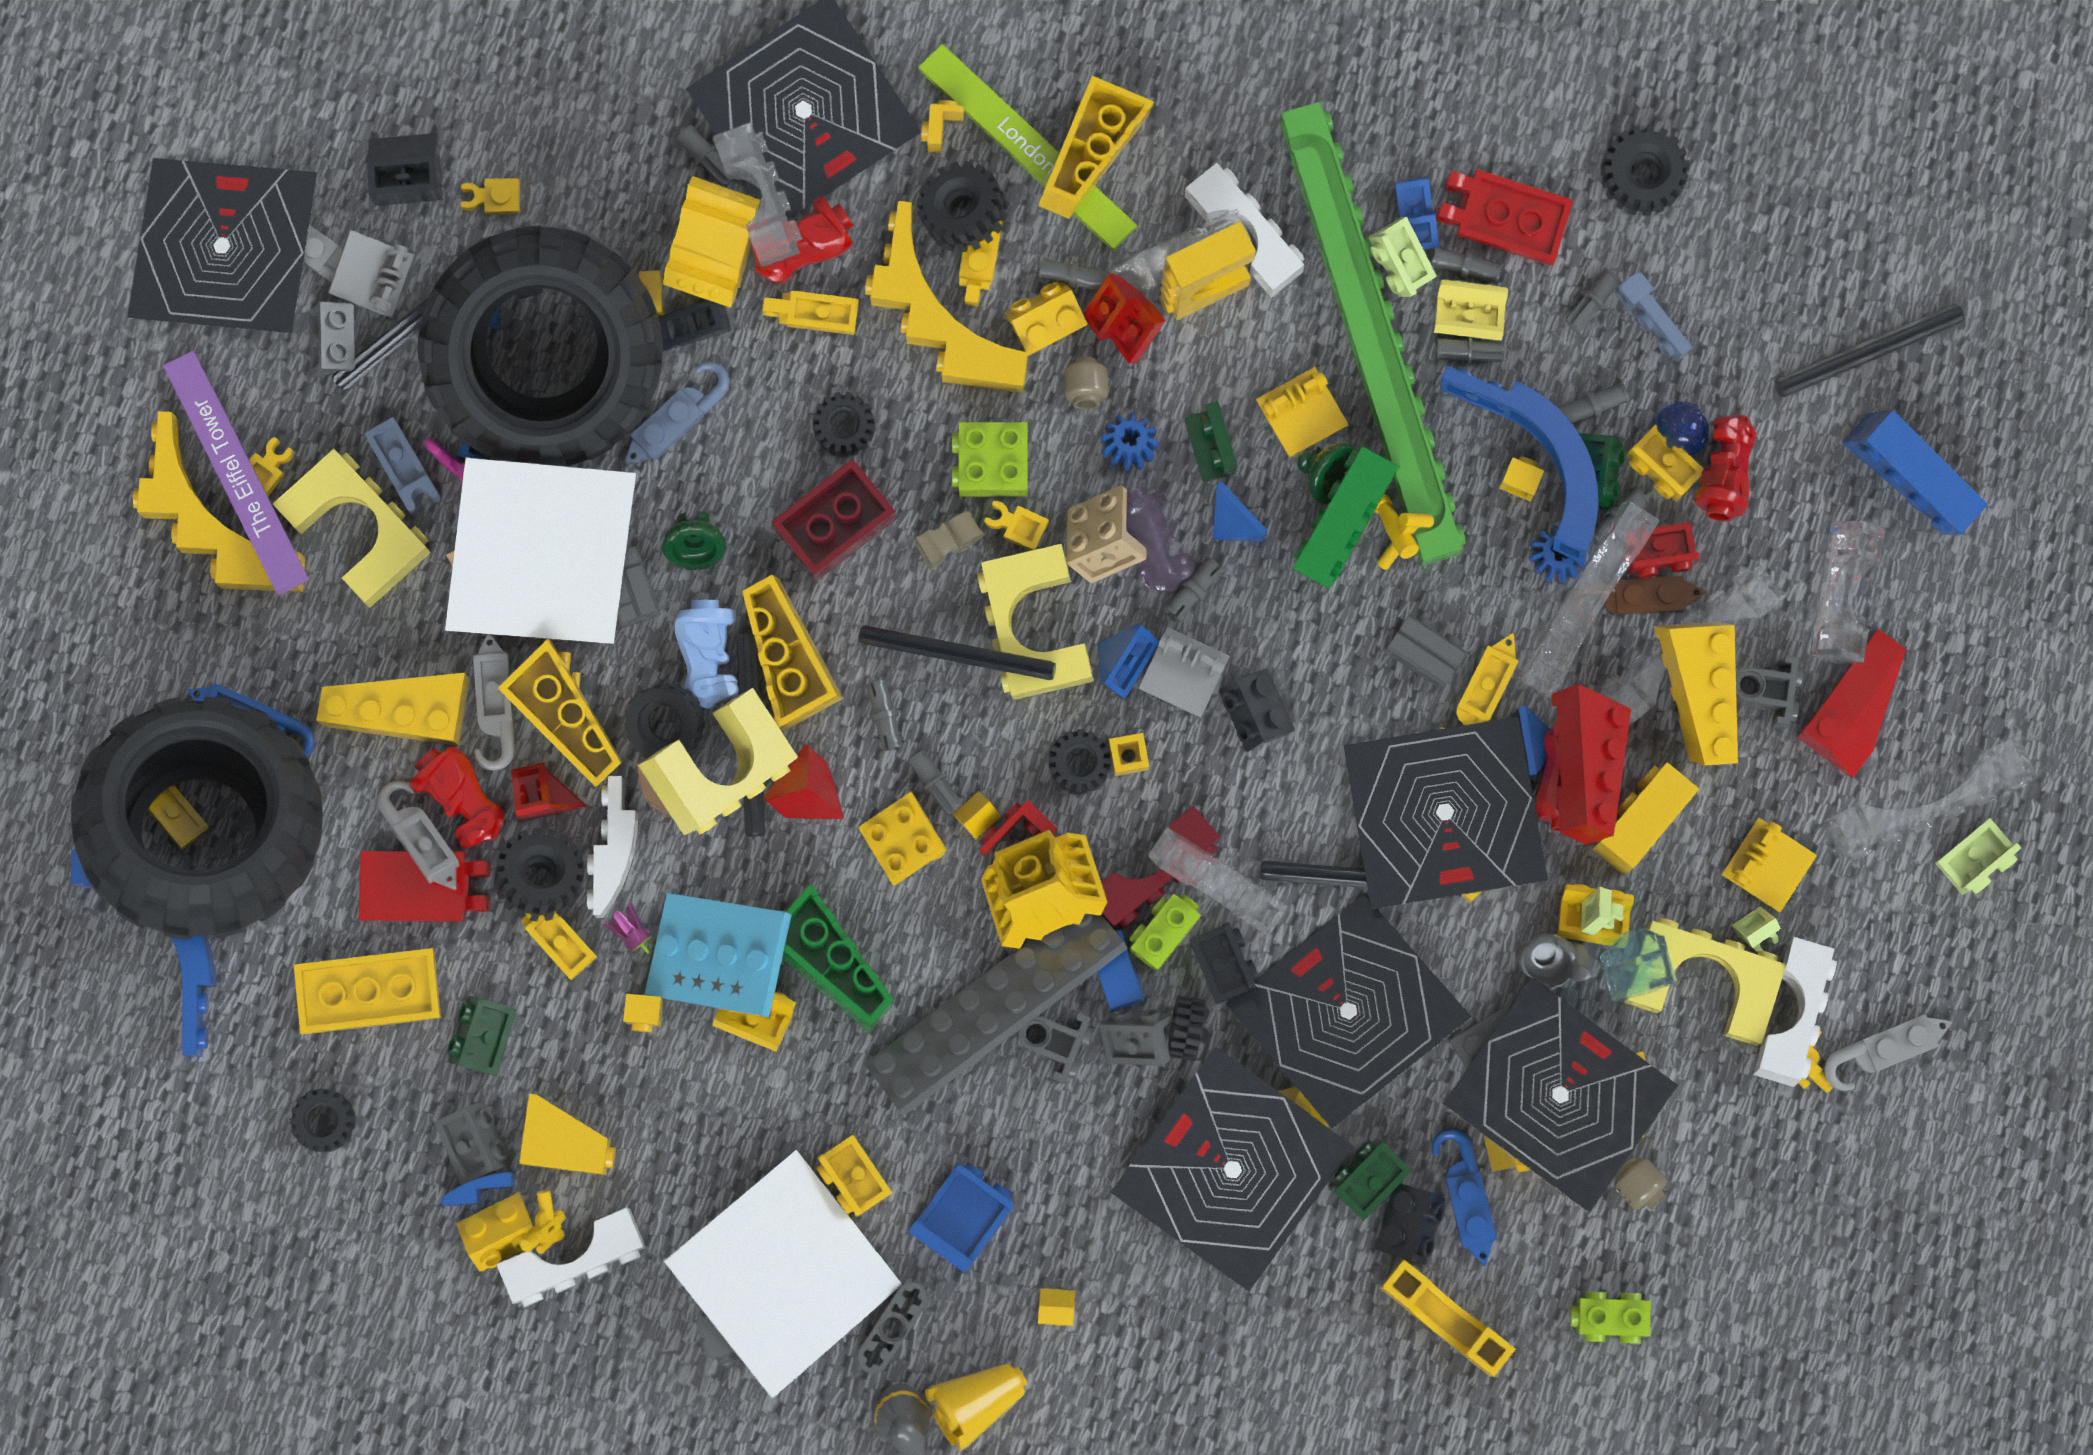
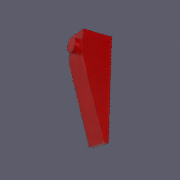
M1877 629L1797 735V738L1849 777L1853 778L1874 750L1906 649L1880 629Z

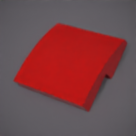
M1115 273L1108 274L1083 313L1086 322L1099 341L1111 338L1128 364L1140 360L1166 321L1156 307L1139 290Z

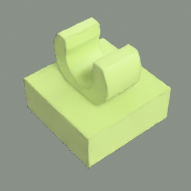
M1599 887L1582 901L1581 932L1594 936L1603 927L1607 929L1614 928V919L1623 920L1624 907L1620 904L1612 903V890Z
M1761 906L1732 925L1738 937L1756 952L1759 950L1763 951L1760 943L1767 938L1776 944L1778 942L1776 932L1781 929L1776 918Z

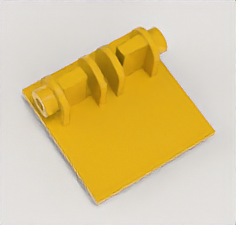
M1316 367L1256 399L1289 458L1349 426L1326 386L1328 384L1327 379L1322 372L1319 373Z
M912 791L858 827L893 886L932 860L940 859L947 851Z
M1758 817L1721 875L1780 913L1817 855L1782 833V828L1772 821L1767 823Z

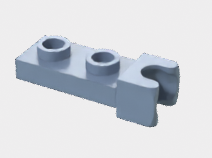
M1638 271L1618 286L1619 290L1615 292V295L1628 312L1636 310L1638 313L1636 315L1637 321L1646 331L1652 330L1659 339L1657 345L1662 353L1668 358L1672 356L1676 362L1688 355L1692 345L1652 297L1651 294L1654 288L1644 275Z
M394 417L364 433L411 515L418 513L415 499L420 493L428 494L434 502L441 500V496Z

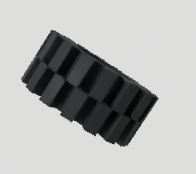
M837 392L831 398L828 395L824 398L822 404H818L816 407L817 411L813 414L815 438L820 443V446L824 450H828L831 455L836 456V454H839L841 457H847L848 454H853L855 456L859 454V450H865L868 447V442L872 441L874 436L875 423L868 403L865 404L863 402V398L858 395L854 397L850 392H846V395H841L840 392ZM839 413L853 415L857 421L855 432L847 437L835 435L830 428L831 421L835 415Z
M1078 729L1076 732L1071 730L1066 732V735L1060 736L1056 743L1052 745L1049 755V771L1051 772L1052 779L1059 784L1061 789H1066L1072 794H1088L1089 791H1095L1106 781L1110 771L1111 758L1108 746L1106 747L1101 737L1098 738L1091 731L1089 733L1084 732V729ZM1083 749L1091 754L1093 767L1088 773L1076 775L1067 768L1066 758L1073 750Z
M1177 995L1173 1010L1174 1021L1171 1022L1168 1039L1170 1058L1196 1061L1206 1008V1001L1204 999Z

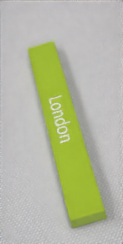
M941 44L919 66V71L951 101L964 106V113L1045 188L1059 152L949 49ZM1094 186L1073 213L1113 252L1137 229V224L1096 186Z

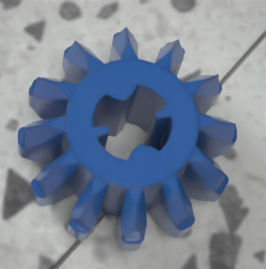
M1133 412L1130 413L1128 421H1125L1119 414L1115 418L1116 424L1108 422L1105 425L1107 434L1101 435L1100 443L1106 446L1102 451L1103 456H1113L1111 460L1112 467L1118 466L1120 462L1124 463L1123 469L1125 472L1130 470L1131 464H1134L1138 470L1143 469L1144 461L1152 462L1155 455L1152 451L1157 450L1159 442L1153 439L1157 433L1156 428H1146L1148 425L1147 417L1141 419L1140 422H1136V416ZM1130 438V443L1135 440V446H1129V442L1125 445L1123 443L1124 439Z
M1553 525L1550 531L1551 536L1546 531L1541 530L1538 533L1540 541L1533 540L1530 547L1536 553L1530 554L1529 561L1540 562L1534 569V573L1540 574L1545 569L1548 572L1545 576L1546 582H1550L1554 574H1557L1559 584H1564L1566 574L1572 579L1577 578L1579 574L1576 568L1583 569L1586 566V561L1582 563L1563 554L1562 556L1564 557L1560 561L1554 559L1553 544L1559 528L1557 525Z

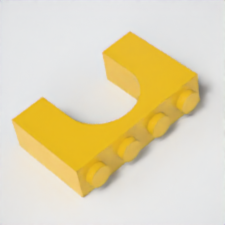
M1241 221L1165 258L1164 270H1162L1163 278L1161 279L1162 287H1160L1162 295L1159 296V299L1167 314L1173 312L1176 320H1179L1250 285L1251 276L1245 265L1255 260L1256 250Z

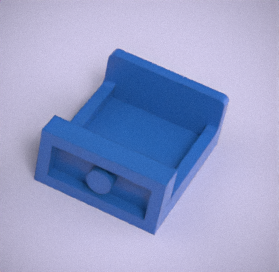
M969 1162L964 1167L959 1163L956 1164L954 1170L908 1231L965 1274L1015 1205L1010 1201V1198L1013 1196L1011 1192L997 1182L993 1187L989 1186L981 1180L984 1173Z

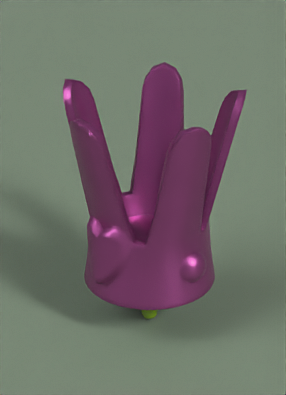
M630 901L629 906L626 907V915L629 921L621 912L617 911L614 913V918L617 922L610 920V925L608 923H603V925L625 942V947L631 953L640 947L646 953H649L644 944L652 938L649 929L643 927Z

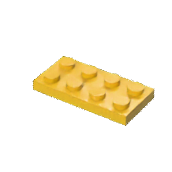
M433 948L294 964L300 1034L302 1035L441 1018L435 950Z

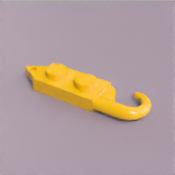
M1513 633L1494 646H1487L1457 707L1456 714L1463 725L1488 722L1519 662L1515 655ZM1507 640L1512 642L1510 646L1505 644Z

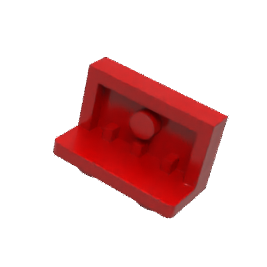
M1691 522L1627 531L1621 534L1628 575L1638 573V578H1648L1658 575V570L1672 568V573L1686 572L1692 570V565H1696L1700 560V554L1695 550Z

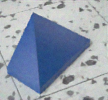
M1221 481L1216 485L1213 540L1262 542L1267 537L1268 530Z
M1136 623L1097 643L1100 681L1120 698L1125 699L1154 654L1160 641L1144 627Z
M1520 706L1515 713L1516 717L1519 716L1529 777L1534 778L1547 760L1544 737L1550 728L1526 706Z

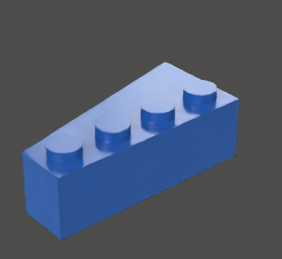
M1894 410L1868 413L1842 442L1843 445L1902 494L1915 509L1931 519V525L1943 535H1962L1988 505Z

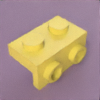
M1441 280L1436 300L1434 333L1502 341L1508 288Z

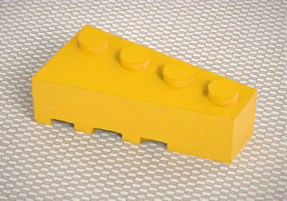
M1091 76L1038 206L1070 219L1145 122L1154 101Z
M772 574L743 590L752 632L755 636L759 652V661L763 668L767 684L766 688L774 712V720L779 729L784 732L844 699L780 579Z
M1723 622L1654 626L1656 637L1660 639L1663 654H1661L1663 664L1668 669L1672 684L1670 690L1673 701H1676L1680 714L1678 720L1689 761L1705 766L1738 763L1735 625Z
M547 639L498 687L595 787L622 763V760L550 639Z
M465 673L325 686L321 690L316 721L323 727L459 746L470 678Z

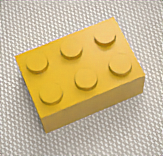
M1668 762L1660 769L1654 765L1637 784L1641 789L1639 794L1637 795L1632 792L1618 807L1617 814L1619 818L1616 820L1614 836L1597 841L1598 843L1592 849L1623 876L1638 864L1699 790L1696 785Z

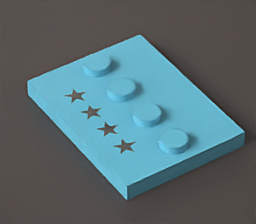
M667 893L644 995L769 1017L792 914Z

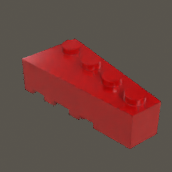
M1576 684L1551 694L1552 706L1557 707L1558 721L1553 722L1554 736L1559 737L1560 756L1555 757L1556 770L1559 771L1562 785L1561 788L1557 789L1559 828L1561 834L1588 845L1614 836L1631 708L1580 684Z

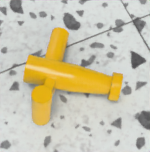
M1384 495L1375 513L1379 514L1385 531L1392 542L1378 559L1377 564L1379 567L1388 570L1399 555L1404 559L1414 556L1418 552L1419 546L1412 534L1419 527H1432L1434 524L1433 516L1420 513H1402L1399 516L1392 508L1390 497Z

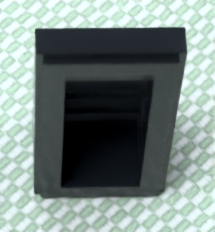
M707 299L658 317L662 333L663 351L732 331L725 306ZM709 310H712L716 322L715 325H711L708 314ZM694 315H700L704 329L698 330ZM682 318H686L690 334L685 335L681 322ZM672 321L678 337L673 340L667 324Z

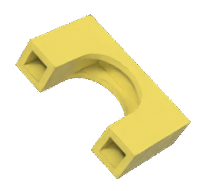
M333 449L278 498L273 505L300 534L305 532L329 509L342 503H358L374 512L378 521L377 541L372 550L342 577L360 599L371 608L430 554V551L425 546L429 540L416 526L410 530L401 521L406 515L393 501L388 505L385 504L379 497L383 491L370 477L364 481L355 472L360 466L347 452L340 456Z
M1062 544L982 562L983 572L977 573L981 593L988 592L991 604L985 606V612L989 627L996 626L998 638L992 640L994 650L1056 663L1053 680L1001 672L1000 678L1004 693L1011 692L1012 698L1016 700L1093 682V673L1085 643L1049 652H1036L1021 645L1015 639L1012 631L1013 612L1023 597L1036 590L1071 582Z
M753 688L736 696L712 713L733 744L737 754V773L729 786L715 784L704 777L679 740L663 747L638 765L684 836L695 830L700 835L717 824L714 819L716 816L722 813L725 817L742 806L739 802L741 798L747 796L748 799H751L765 790L764 782L771 778L774 782L790 771L787 765L798 758Z
M1659 918L1658 922L1651 921L1648 923L1624 1003L1654 1013L1662 1011L1676 968L1689 958H1710L1726 968L1735 988L1733 1005L1723 1035L1754 1046L1761 1045L1786 964L1778 962L1779 956L1761 950L1758 951L1757 955L1744 951V944L1726 939L1724 944L1711 940L1712 934L1699 929H1692L1691 933L1678 929L1679 923L1669 919Z

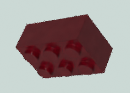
M852 458L772 521V526L803 567L817 582L894 522L897 517L892 506Z

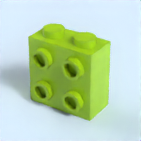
M959 422V433H952V453H959V466H952V487H959V497H1028V422Z

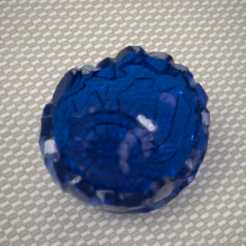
M1676 401L1660 410L1657 415V430L1663 437H1666L1667 447L1671 449L1674 446L1683 448L1689 455L1698 453L1702 448H1705L1709 439V424L1704 412L1697 405L1686 401Z

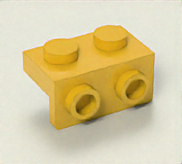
M1054 282L1048 284L1040 290V294L1031 299L1023 298L1014 302L1010 306L1011 309L1004 313L1006 319L1011 323L1024 352H1027L1028 356L1088 325L1072 290L1065 283Z
M1656 424L1626 455L1630 459V466L1641 476L1646 474L1656 483L1654 488L1666 499L1672 498L1675 502L1702 476V471L1704 470L1700 464Z
M1566 884L1559 904L1557 934L1567 939L1626 948L1630 911L1634 903V895L1625 894L1619 890H1612V903L1620 904L1624 907L1623 920L1614 919V928L1607 929L1603 927L1593 936L1581 932L1582 901L1596 889L1589 888L1583 884Z
M775 992L769 1017L718 1009L712 1026L777 1052L792 1020L796 1002L790 1000L783 993Z
M851 1135L827 1153L817 1157L821 1165L816 1169L827 1185L832 1182L835 1183L841 1192L836 1198L847 1215L854 1211L856 1216L859 1217L892 1194V1191L854 1135Z
M518 1192L456 1223L468 1256L477 1269L482 1272L488 1268L496 1267V1264L520 1252H525L521 1249L520 1242L529 1235V1230L534 1226V1223L523 1197Z

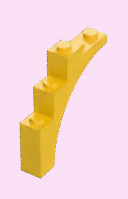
M898 201L897 211H891L889 217L888 231L894 232L892 244L886 243L883 263L889 264V266L875 265L874 275H867L865 295H871V305L910 311L909 313H903L901 333L906 334L907 344L946 349L945 352L939 351L936 371L942 372V382L1023 393L1028 353L1002 347L977 336L956 321L937 301L923 278L914 253L912 203Z
M158 411L157 421H153L151 428L152 441L156 442L155 455H150L149 473L153 475V479L139 478V488H134L133 507L137 508V512L143 518L178 519V523H173L171 537L172 543L176 544V548L181 553L217 555V559L211 560L210 574L211 579H215V584L221 589L275 591L251 541L219 522L210 514L196 495L185 472L181 456L178 418L172 412ZM296 552L305 570V557L300 552ZM304 583L289 591L303 592Z

